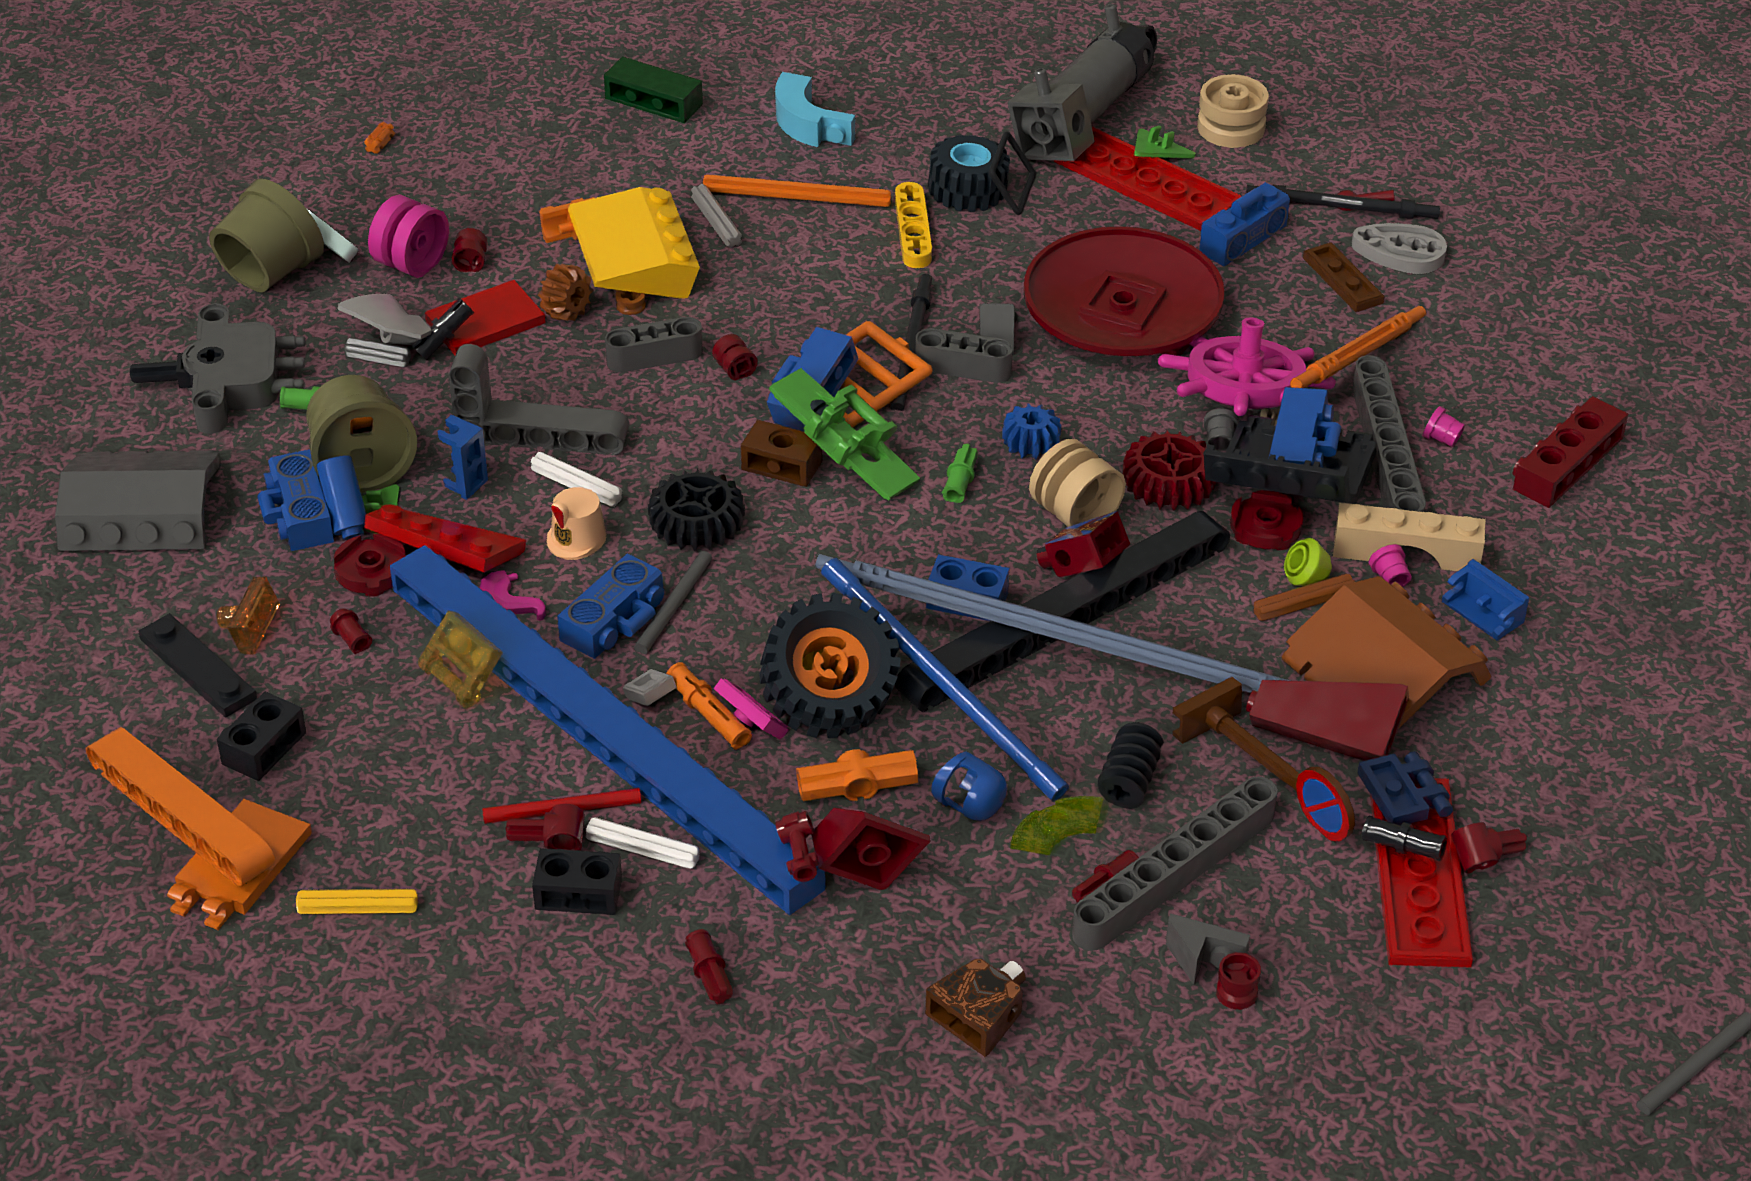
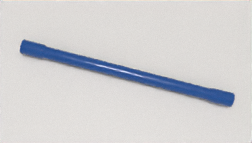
M833 558L824 565L821 574L843 596L848 597L850 600H852V597L863 600L859 608L867 613L871 606L879 611L876 622L880 625L887 620L892 627L889 639L897 638L899 648L1027 773L1028 778L1052 802L1066 793L1069 784L1046 762L1040 760L860 583L859 579L838 558Z

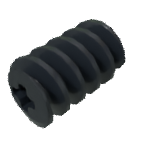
M1133 722L1127 723L1118 730L1115 741L1112 743L1111 751L1107 755V761L1103 765L1102 772L1098 777L1097 786L1100 794L1106 801L1126 809L1137 808L1143 803L1144 794L1148 790V784L1152 780L1153 772L1156 770L1157 762L1161 757L1160 748L1164 744L1162 736L1156 729L1144 723Z

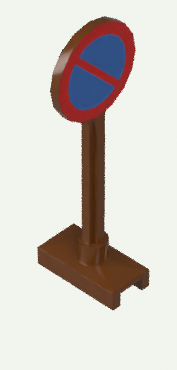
M1230 677L1173 707V714L1180 719V727L1173 730L1172 735L1182 744L1210 729H1213L1218 734H1224L1297 792V798L1308 821L1327 839L1342 841L1353 833L1355 816L1349 796L1340 782L1330 772L1321 767H1309L1303 772L1298 773L1295 768L1234 721L1233 717L1240 714L1242 709V684L1234 677Z

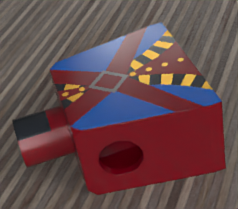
M1118 511L1063 529L1046 542L1044 547L1038 548L1037 560L1044 569L1053 567L1058 577L1069 576L1103 568L1130 545V541Z

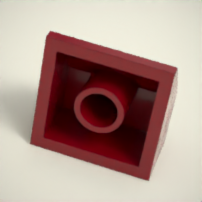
M833 808L814 829L815 833L811 835L814 850L819 860V869L879 890L887 889L931 842L930 836L925 833L863 811Z

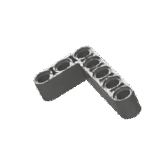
M464 344L457 350L449 372L452 412L454 416L483 428L484 444L503 446V443L509 444L508 446L536 449L540 446L543 449L572 451L574 449L582 453L605 455L606 452L612 453L611 455H618L622 452L630 425L628 418L623 413L606 409L492 400L486 352L473 344Z

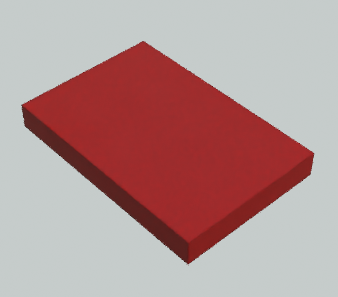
M511 280L461 298L475 313L453 333L455 337L451 341L447 339L444 343L456 355L459 347L464 344L483 347L545 324V314L515 280ZM456 301L426 311V322L432 326L431 322L435 318L439 319Z

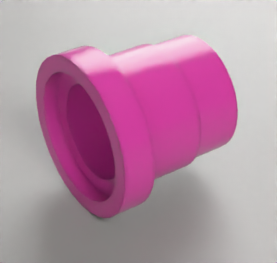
M1439 406L1429 419L1422 437L1428 440L1432 437L1453 448L1462 435L1465 424L1446 414V409Z
M1400 545L1384 546L1371 555L1369 565L1372 571L1378 573L1390 585L1393 582H1397L1403 587L1412 578L1404 560L1405 553Z

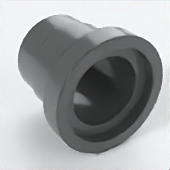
M1214 409L1209 411L1204 417V428L1207 431L1208 444L1215 445V450L1217 451L1227 450L1239 423V418L1233 411Z

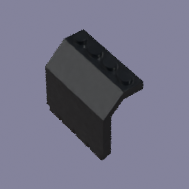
M1249 415L1247 421H1239L1226 452L1215 451V445L1207 444L1203 453L1205 480L1357 504L1377 453L1376 442L1373 441V434L1348 430L1346 436L1343 437L1341 429L1336 454L1332 457L1324 456L1323 468L1320 467V462L1316 461L1311 466V461L1305 460L1304 465L1285 462V456H1279L1278 460H1276V455L1270 454L1276 428L1274 426V419Z

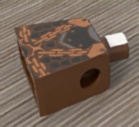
M974 959L926 989L925 1014L986 1057L1022 1012L1023 990L1020 984L1026 980L1025 972L1014 961L1007 962L1002 968L997 970L983 959Z

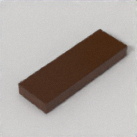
M1332 242L1304 250L1303 259L1355 312L1384 304L1385 296Z

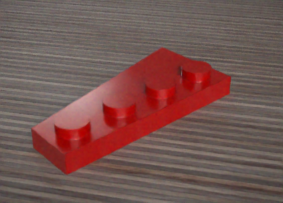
M383 505L380 509L365 516L364 528L417 548L426 545L437 555L440 554L446 559L481 572H486L521 555L526 548V539L404 510L397 505Z

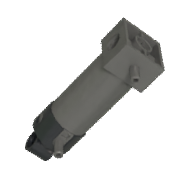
M1108 4L1104 7L1108 27L1059 75L1049 83L1046 69L1038 68L1034 71L1036 83L1026 84L1007 102L1016 142L1027 159L1075 161L1095 141L1091 124L1151 69L1158 41L1157 33L1153 26L1119 22L1116 5Z

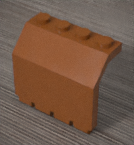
M1380 576L1343 585L1286 641L1289 648L1282 655V660L1299 675L1306 672L1304 676L1306 681L1393 683L1408 686L1409 700L1399 728L1451 677L1471 672L1475 682L1480 686L1484 685L1492 677L1485 664L1488 659L1481 650L1474 645H1471L1469 648L1460 642L1462 638L1454 628L1447 623L1443 626L1439 625L1434 620L1436 618L1428 607L1421 602L1416 606L1409 600L1410 595L1397 582H1393L1390 585Z

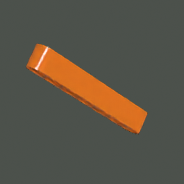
M119 727L86 747V755L91 765L96 770L100 768L103 771L101 775L235 885L243 886L275 865L274 854L270 846L260 835L124 728Z

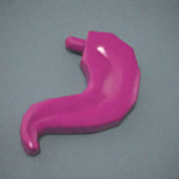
M505 570L496 571L481 579L480 589L489 592L494 600L506 610L509 609L514 614L534 613L539 621L545 618L546 606L542 600L534 597L512 596L509 594L511 581L518 579L517 573L507 575Z

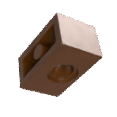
M758 419L741 444V470L804 487L808 486L823 461L822 449L804 431Z

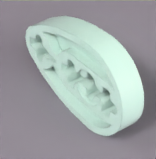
M309 211L320 229L324 245L350 263L359 249Z

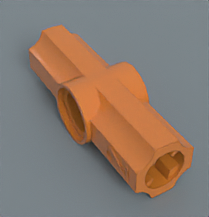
M854 749L840 755L837 762L796 768V778L802 801L845 795L850 801H857L858 797L870 799L877 793L878 789L918 783V770L913 750L869 756L866 751Z

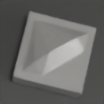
M650 669L624 685L623 691L629 700L648 706L677 688L673 676Z

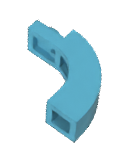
M782 72L775 87L776 119L781 129L795 140L818 147L822 140L852 146L855 140V115L826 110L812 105V77Z

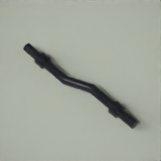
M1247 185L1246 193L1259 186ZM1272 185L1288 194L1292 203L1399 214V218L1413 219V216L1438 219L1440 215V206L1415 203V200L1401 199L1399 202L1286 189L1284 185Z

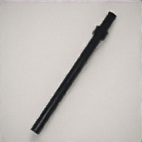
M922 274L919 277L917 289L912 293L911 306L913 309L905 341L909 343V350L915 353L916 334L922 330L925 311L929 309L932 294L930 288L932 277L929 274ZM901 361L897 377L901 379L912 372L913 369ZM908 391L892 401L891 410L904 411Z

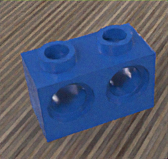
M938 554L928 580L1006 601L1009 591L1010 568ZM926 603V609L987 620Z

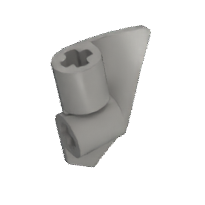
M390 294L363 295L338 304L337 309L339 311L352 315L380 329L381 340L385 344L412 345L418 340L431 335L432 330L419 315H409L396 298Z

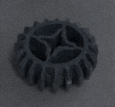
M699 469L695 473H688L683 470L682 475L670 474L668 481L661 480L659 481L658 488L652 489V495L648 504L649 523L652 530H655L658 539L665 538L668 546L677 542L680 550L686 547V545H691L694 551H696L698 545H704L710 550L713 542L723 546L725 538L734 539L736 531L741 530L743 516H745L743 495L741 490L736 487L735 481H727L725 474L715 476L713 470L707 473H700Z

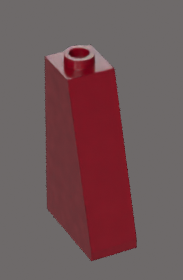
M1262 680L1258 691L1252 690L1250 693L1246 712L1250 713L1252 726L1367 761L1390 754L1409 700L1408 686L1393 683Z

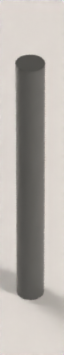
M700 551L635 644L634 649L636 652L643 654L649 652L712 561V555L709 552Z
M1743 1012L1637 1101L1636 1107L1647 1116L1655 1111L1751 1029V1013Z

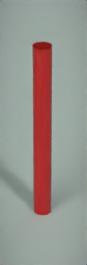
M640 788L487 807L482 808L484 824L508 821L510 819L545 816V812H550L554 806L559 804H573L583 811L640 804L641 794Z

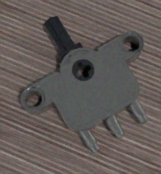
M213 303L199 310L197 341L190 344L183 353H178L177 361L140 363L130 366V378L134 383L178 380L179 388H188L192 392V405L197 429L205 434H213L226 428L228 412L230 410L266 407L276 400L282 386L304 389L303 379H279V371L304 368V358H295L294 356L279 357L278 350L304 347L306 341L304 336H276L274 327L265 322L231 323L228 308L225 305Z

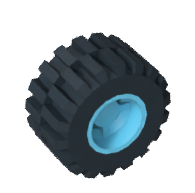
M956 135V137H947L944 141L936 143L935 147L931 150L928 179L929 193L934 196L933 199L937 202H943V206L947 208L952 206L958 211L968 209V212H975L976 208H980L981 211L988 210L989 204L993 207L998 205L999 200L1002 201L1004 197L989 176V169L999 143L990 141L986 137H977L976 135ZM1004 148L995 173L1007 190L1010 156L1007 155V150Z

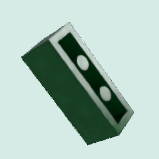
M623 56L604 74L605 99L681 123H686L703 105L702 80Z

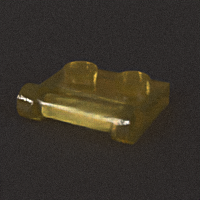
M448 610L420 656L418 666L426 674L432 673L456 695V701L463 708L468 709L480 701V690L503 652L459 613ZM443 654L467 675L464 682L443 664Z

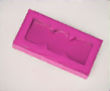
M721 678L713 688L737 708L734 715L752 728L756 724L763 731L779 740L789 731L786 724L744 689L731 681Z

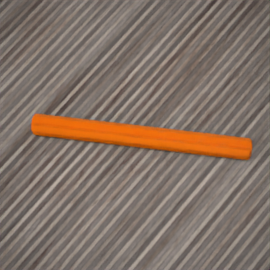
M704 175L703 184L708 187L710 192L882 207H888L891 203V192L885 189L719 175Z

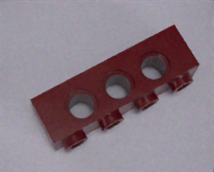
M1594 396L1588 399L1582 406H1576L1566 421L1563 423L1559 422L1545 440L1541 439L1537 442L1529 455L1521 457L1516 462L1512 472L1513 476H1515L1513 490L1550 508L1623 439L1628 413Z

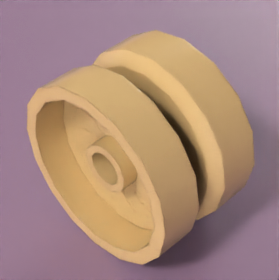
M1235 74L1220 75L1209 79L1203 84L1200 92V112L1197 123L1200 135L1213 144L1229 148L1246 147L1258 142L1263 137L1266 128L1265 115L1269 100L1266 87L1248 76Z

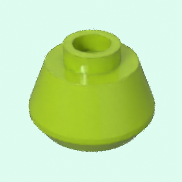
M1305 538L1296 542L1288 551L1284 562L1286 577L1295 586H1305L1325 580L1330 575L1332 569L1330 555L1313 538Z

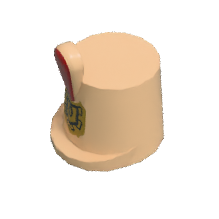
M573 487L558 493L551 505L552 527L547 534V546L555 556L566 560L586 558L599 550L606 541V529L600 500L596 493L583 487Z

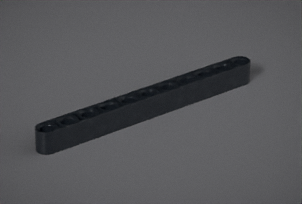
M1197 511L1123 550L1103 568L1082 572L1020 606L1089 624L1103 616V612L1109 613L1131 601L1132 596L1137 598L1159 586L1158 582H1166L1187 571L1186 567L1190 566L1192 568L1213 557L1216 551L1218 553L1222 552L1230 541V532L1206 512ZM989 621L931 653L967 688H970L989 678L988 674L994 675L1018 662L1017 658L1024 659L1046 647L1045 643H1053L1059 639ZM914 662L905 666L897 675L895 688L921 712L929 710L927 707L930 705L935 707L950 699Z

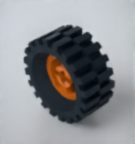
M822 593L814 594L811 596L808 606H806L803 599H800L793 603L790 613L785 609L779 615L776 626H772L760 665H762L759 673L760 684L766 683L763 691L764 698L767 703L774 699L776 700L773 713L779 719L787 713L791 717L788 723L790 728L797 731L800 724L809 727L806 735L817 738L820 729L827 730V738H838L841 728H844L847 735L858 732L861 723L865 727L873 723L877 713L881 714L886 706L898 678L896 675L900 669L901 657H896L899 644L897 638L888 640L892 631L888 621L886 620L879 625L876 622L879 611L872 606L867 613L859 608L863 600L852 597L850 605L842 603L843 594L832 593L829 602H823ZM823 649L821 655L819 652L815 654L810 670H805L802 659L813 651ZM847 668L851 669L854 680L844 688L833 690L835 683L838 687L841 685Z

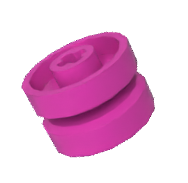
M400 194L392 196L381 205L373 218L368 236L369 253L379 263L397 268V270L416 278L423 277L439 263L444 254L449 237L448 219L443 211L421 204Z

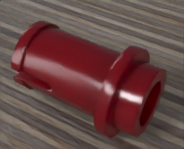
M343 608L333 613L330 618L331 631L337 636L340 635L354 654L362 652L371 646L372 638L358 623V616L354 611Z

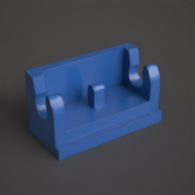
M450 415L445 420L450 434L443 430H438L437 432L439 440L452 447L451 459L454 466L451 468V472L455 474L456 482L444 478L443 482L446 488L461 494V498L467 500L488 481L483 428Z
M1470 560L1468 565L1448 579L1447 583L1455 587L1442 596L1441 602L1498 641L1524 623L1529 597L1476 560Z

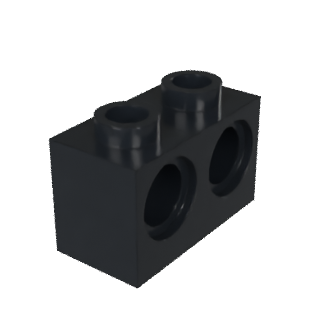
M264 691L217 738L221 764L260 781L306 734L302 707Z
M540 848L532 883L535 910L616 915L622 882L620 853Z

